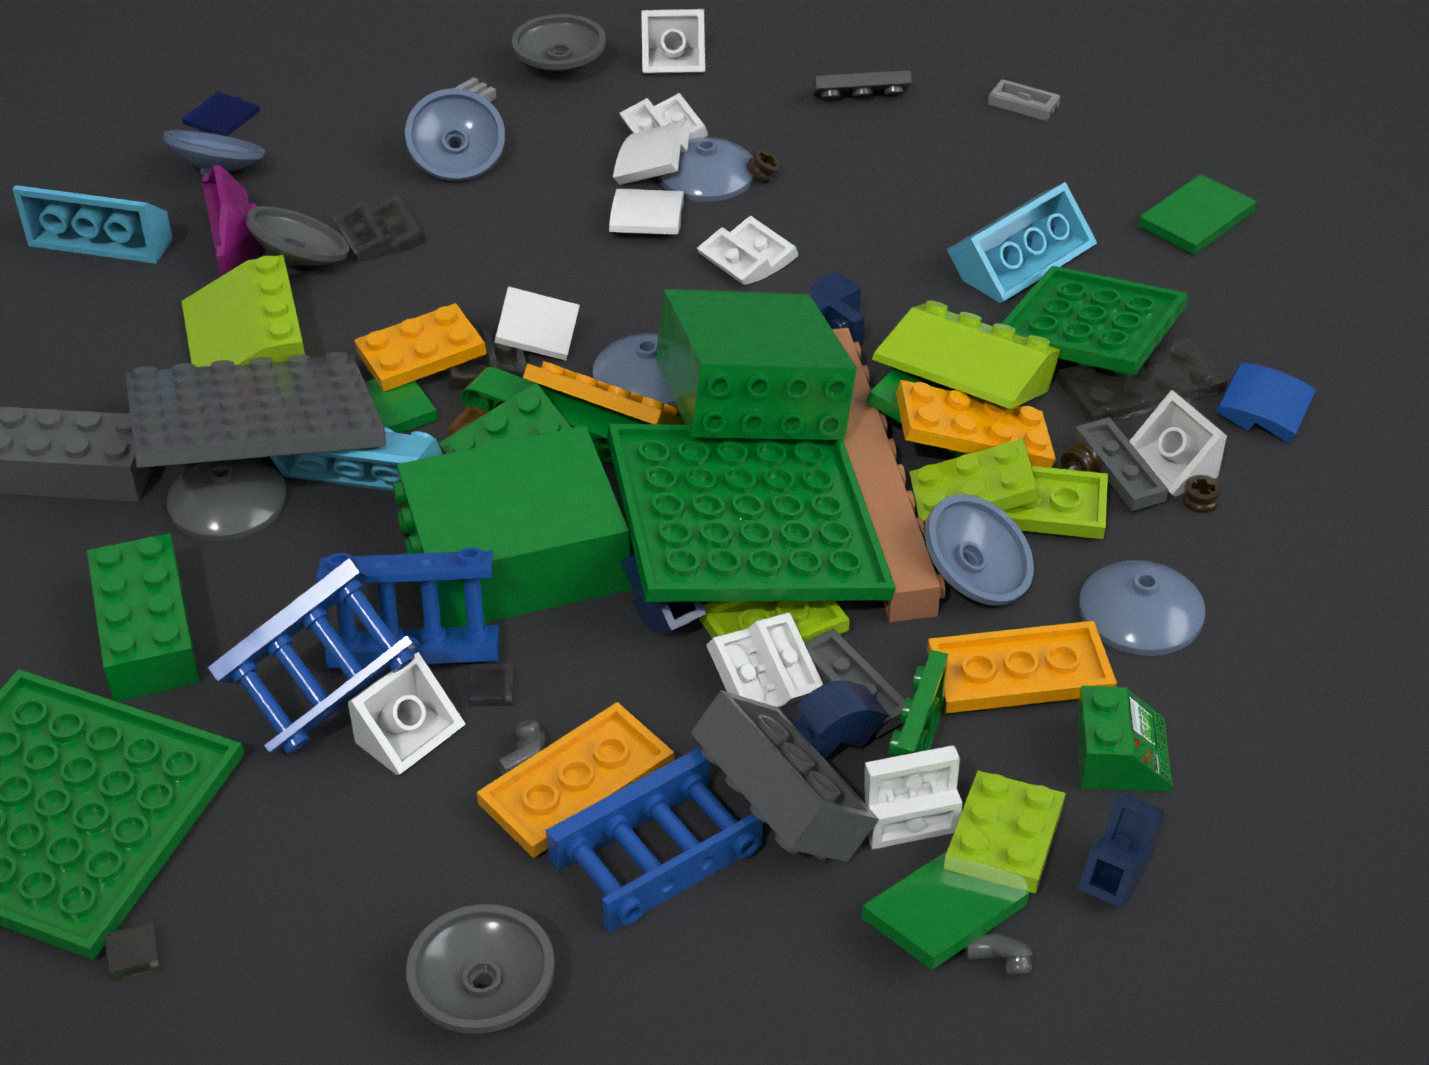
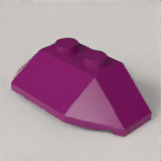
M216 165L207 172L208 175L202 177V183L221 277L247 260L260 258L258 244L260 243L250 233L246 224L247 214L249 210L257 207L256 203L249 204L246 189L221 165Z

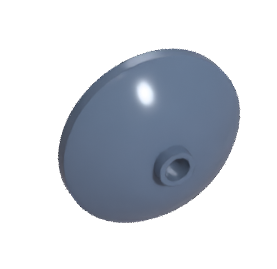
M443 89L427 95L413 107L406 121L405 141L413 161L426 173L442 180L466 181L483 175L496 164L504 148L505 128L497 109L481 95L464 89ZM456 142L459 143L461 146L458 148H452L450 144Z
M167 130L163 133V141L166 146L183 161L200 167V173L208 175L207 172L216 165H221L226 171H238L256 164L264 158L265 149L261 146L232 137L188 130Z
M713 137L693 138L688 141L687 151L679 155L678 171L657 177L660 184L667 191H684V199L698 202L726 200L745 192L755 181V177L747 169V162L753 156L743 147L729 140Z
M640 333L623 337L607 346L594 361L592 370L594 379L673 407L677 406L655 359L658 333Z
M967 494L949 496L940 501L931 510L925 525L926 544L933 564L949 585L962 595L987 605L1009 604L1027 591L1034 575L1032 552L1021 529L1003 510L985 499Z
M1127 560L1104 566L1088 577L1079 597L1080 616L1083 622H1095L1101 641L1114 649L1134 655L1158 656L1183 649L1200 634L1205 619V603L1196 586L1176 570L1152 561Z

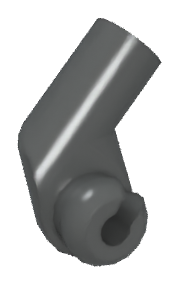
M529 719L518 724L516 734L519 739L516 750L496 761L501 776L544 749L545 733L540 730L539 723L536 720Z
M1000 933L984 934L964 948L966 960L1006 958V970L1010 975L1026 974L1032 971L1030 956L1034 955L1030 946Z

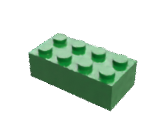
M168 533L87 550L103 667L113 700L118 702L199 684L200 679L184 592L171 534Z

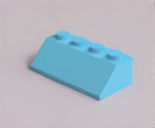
M1066 182L1037 195L946 250L964 282L995 301L1002 303L1041 279L1051 266H1062L1096 245L1097 241Z
M15 185L13 188L28 246L157 264L173 240L167 211L146 202Z
M384 427L386 446L270 456L283 477L394 491L392 482L399 481L397 464L443 455L436 438L427 433L415 431L410 435L400 434Z

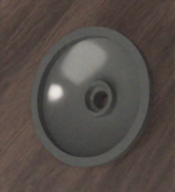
M553 14L534 18L518 27L512 36L513 52L521 61L530 67L549 72H567L582 68L597 59L603 53L606 46L605 32L599 24L588 18L570 14Z
M269 206L252 208L247 214L246 224L250 233L269 253L274 256L283 255L285 265L297 267L298 265L307 267L330 265L344 260L348 255L350 246L347 240L330 226L312 217L295 211Z
M258 458L199 462L183 472L172 484L167 495V509L173 524L186 535L205 541H231L255 534L270 525L280 515L285 506L287 490L281 473L270 463Z
M496 904L465 906L440 916L429 924L417 937L411 947L406 964L408 989L413 1002L423 1015L446 1029L471 1034L495 1032L525 1019L538 1008L547 996L555 973L553 948L543 928L523 912ZM480 985H489L486 988H477Z

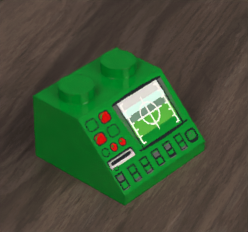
M1081 685L1075 720L1081 788L1171 792L1172 779L1164 718L1126 687Z

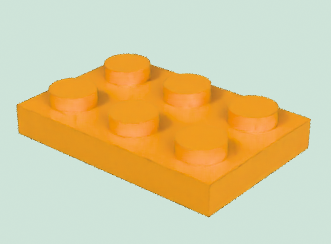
M456 303L440 307L435 311L416 318L407 319L402 323L380 331H373L366 336L354 340L357 353L383 392L487 354L485 342Z

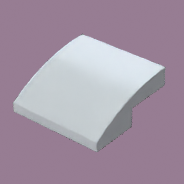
M680 93L656 106H653L647 98L620 112L621 118L633 134L688 120L690 123L689 139L708 136L705 125Z
M688 120L630 134L619 151L613 179L619 185L678 171L679 155L688 149L690 123Z
M616 189L611 209L609 232L678 234L681 227L684 191Z
M752 216L745 219L731 232L721 227L697 247L698 253L743 285L764 279L798 257L797 249L793 244Z
M790 612L756 621L748 629L714 637L706 644L728 693L781 709L801 701L813 690L823 685Z
M954 745L865 763V804L879 818L868 834L871 849L955 832L962 812V800L957 791L960 758Z

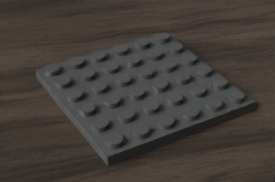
M330 352L325 357L310 358L308 355L298 354L289 356L287 358L288 361L272 362L270 358L259 357L251 359L248 365H234L233 361L220 360L211 363V366L196 367L191 363H181L174 365L172 369L157 370V368L152 366H141L135 368L133 372H125L137 468L386 446L385 430L354 356L348 355L345 352Z

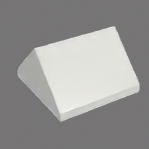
M704 9L642 10L643 74L705 73Z
M508 287L495 343L566 361L580 305Z
M1171 390L1129 442L1165 484L1169 492L1176 497L1185 492L1186 481L1192 476L1206 475L1214 479L1219 476L1227 435L1176 392Z
M419 652L413 654L415 659L405 668L396 673H393L392 670L348 701L355 743L396 775L403 773L466 725Z

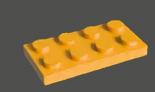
M543 361L541 368L531 364L526 366L523 375L524 379L651 424L685 425L683 418L676 416L678 408L545 361Z
M900 380L895 393L905 440L964 453H974L1005 442L1024 439L1031 466L1052 468L1056 458L1042 411L1031 406H1017L1009 409L976 396L967 395L959 390L949 391L931 387L923 382L913 383Z
M1094 621L928 639V656L931 650L948 653L943 704L945 714L1079 699L1081 685L1116 687L1117 685Z
M616 702L477 792L478 804L534 858L547 849L546 829L673 762L674 752L621 704Z

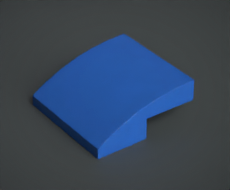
M1241 362L1236 368L1216 411L1246 431H1249L1257 423L1289 443L1297 434L1316 389L1278 370Z

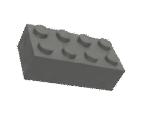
M0 407V494L140 501L153 467H136L130 413Z
M721 690L691 731V734L702 746V755L723 770L727 775L725 777L726 783L746 797L751 803L750 811L758 819L770 825L776 833V842L792 854L803 852L812 854L820 860L830 858L848 862L879 820L776 706Z

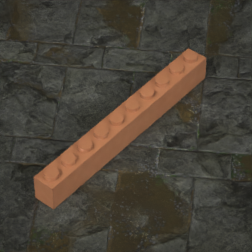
M849 328L832 329L857 367L846 436L843 441L896 587L892 600H882L889 623L938 616L939 599L945 598L944 579L940 574L935 573V565L924 542L925 529L921 517L916 518L914 514L915 500L913 492L911 490L906 491L904 467L902 464L896 463V446L893 438H887L885 414H879L877 409L866 403V399L872 389L869 387L870 376L867 365H861L859 342H853Z

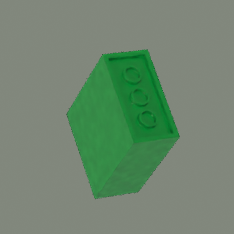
M664 289L655 359L691 437L845 440L857 367L810 294Z
M586 425L397 464L399 481L392 482L397 506L403 505V508L400 509L401 511H397V518L401 534H409V537L405 538L407 554L458 552L461 549L471 547L481 549L482 551L493 550L492 578H481L484 623L632 590L620 563L621 560L630 556L629 530ZM463 579L437 580L441 625L444 627H465L467 625ZM416 581L417 588L420 590V581Z

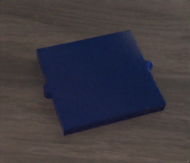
M216 92L184 116L182 122L185 125L199 129L200 132L228 136L256 115L260 108L259 105L244 101L241 97L235 98L221 92Z

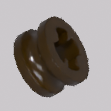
M757 149L753 154V158L747 162V169L756 179L762 182H770L774 177V173H777L780 169V163L770 152Z
M1077 443L1069 451L1065 452L1060 459L1062 469L1098 472L1100 469L1098 454L1093 448L1084 443Z
M1206 475L1190 477L1185 485L1184 505L1197 513L1214 511L1218 507L1221 492L1220 483Z

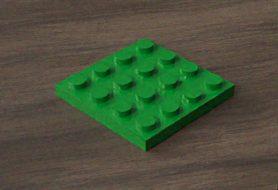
M1051 266L1001 324L1015 328V334L1028 338L1029 335H1035L1048 339L1050 341L1049 346L1061 349L1058 356L1059 359L1077 362L1085 367L1095 366L1113 370V372L1121 375H1135L1187 307L1188 293Z

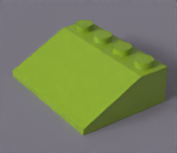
M283 255L262 256L258 259L247 260L181 301L191 363L196 367L211 366V363L220 360L233 361L234 365H248L251 359L259 357L270 358L272 362L288 361L287 358L289 356L305 355Z
M926 301L925 304L912 307L877 348L872 360L1013 409L1048 392L1061 349L1049 346L1050 341L1046 338L1029 335L1028 338L1015 334L1016 329L1011 326L998 323L990 326L981 323L982 318L978 315L968 312H960V315L947 311L948 306L943 303Z

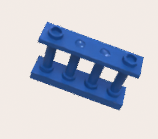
M471 547L461 549L458 552L351 556L346 553H338L328 558L320 559L316 576L317 583L349 558L360 563L370 576L361 584L377 583L380 618L398 642L405 636L417 639L421 646L413 654L419 652L426 664L498 661L499 625L484 624L481 578H492L493 550L482 551L481 549ZM463 579L467 625L465 627H444L441 625L437 580ZM420 581L424 628H399L394 582ZM339 600L336 603L339 631L336 633L361 667H367L384 652L368 631L356 629L354 611L347 602L341 603ZM326 649L327 668H340Z
M350 558L208 667L218 682L229 684L233 682L236 684L241 683L273 726L278 735L264 745L270 753L282 754L285 751L289 755L300 749L309 741V737L306 734L389 670L396 673L409 665L415 659L413 652L421 646L417 639L410 636H405L399 642L361 592L363 590L361 583L370 576L360 563ZM339 600L341 603H348L384 652L364 669L326 619L328 617L326 610ZM304 627L306 630H313L349 679L329 696H327L291 646L293 644L291 637ZM269 654L271 657L277 656L313 706L311 710L294 723L291 722L256 674L258 670L256 664Z
M700 748L687 753L546 829L548 859L559 871L572 863L578 862L605 895V897L601 898L603 927L608 933L622 925L634 923L645 912L736 860L750 857L762 846L763 821L754 814H751L738 822L708 789L710 788V761L702 755ZM688 799H693L721 832L700 843L671 809ZM650 820H656L683 853L661 864L633 832V829ZM612 841H617L644 872V875L623 887L593 852Z

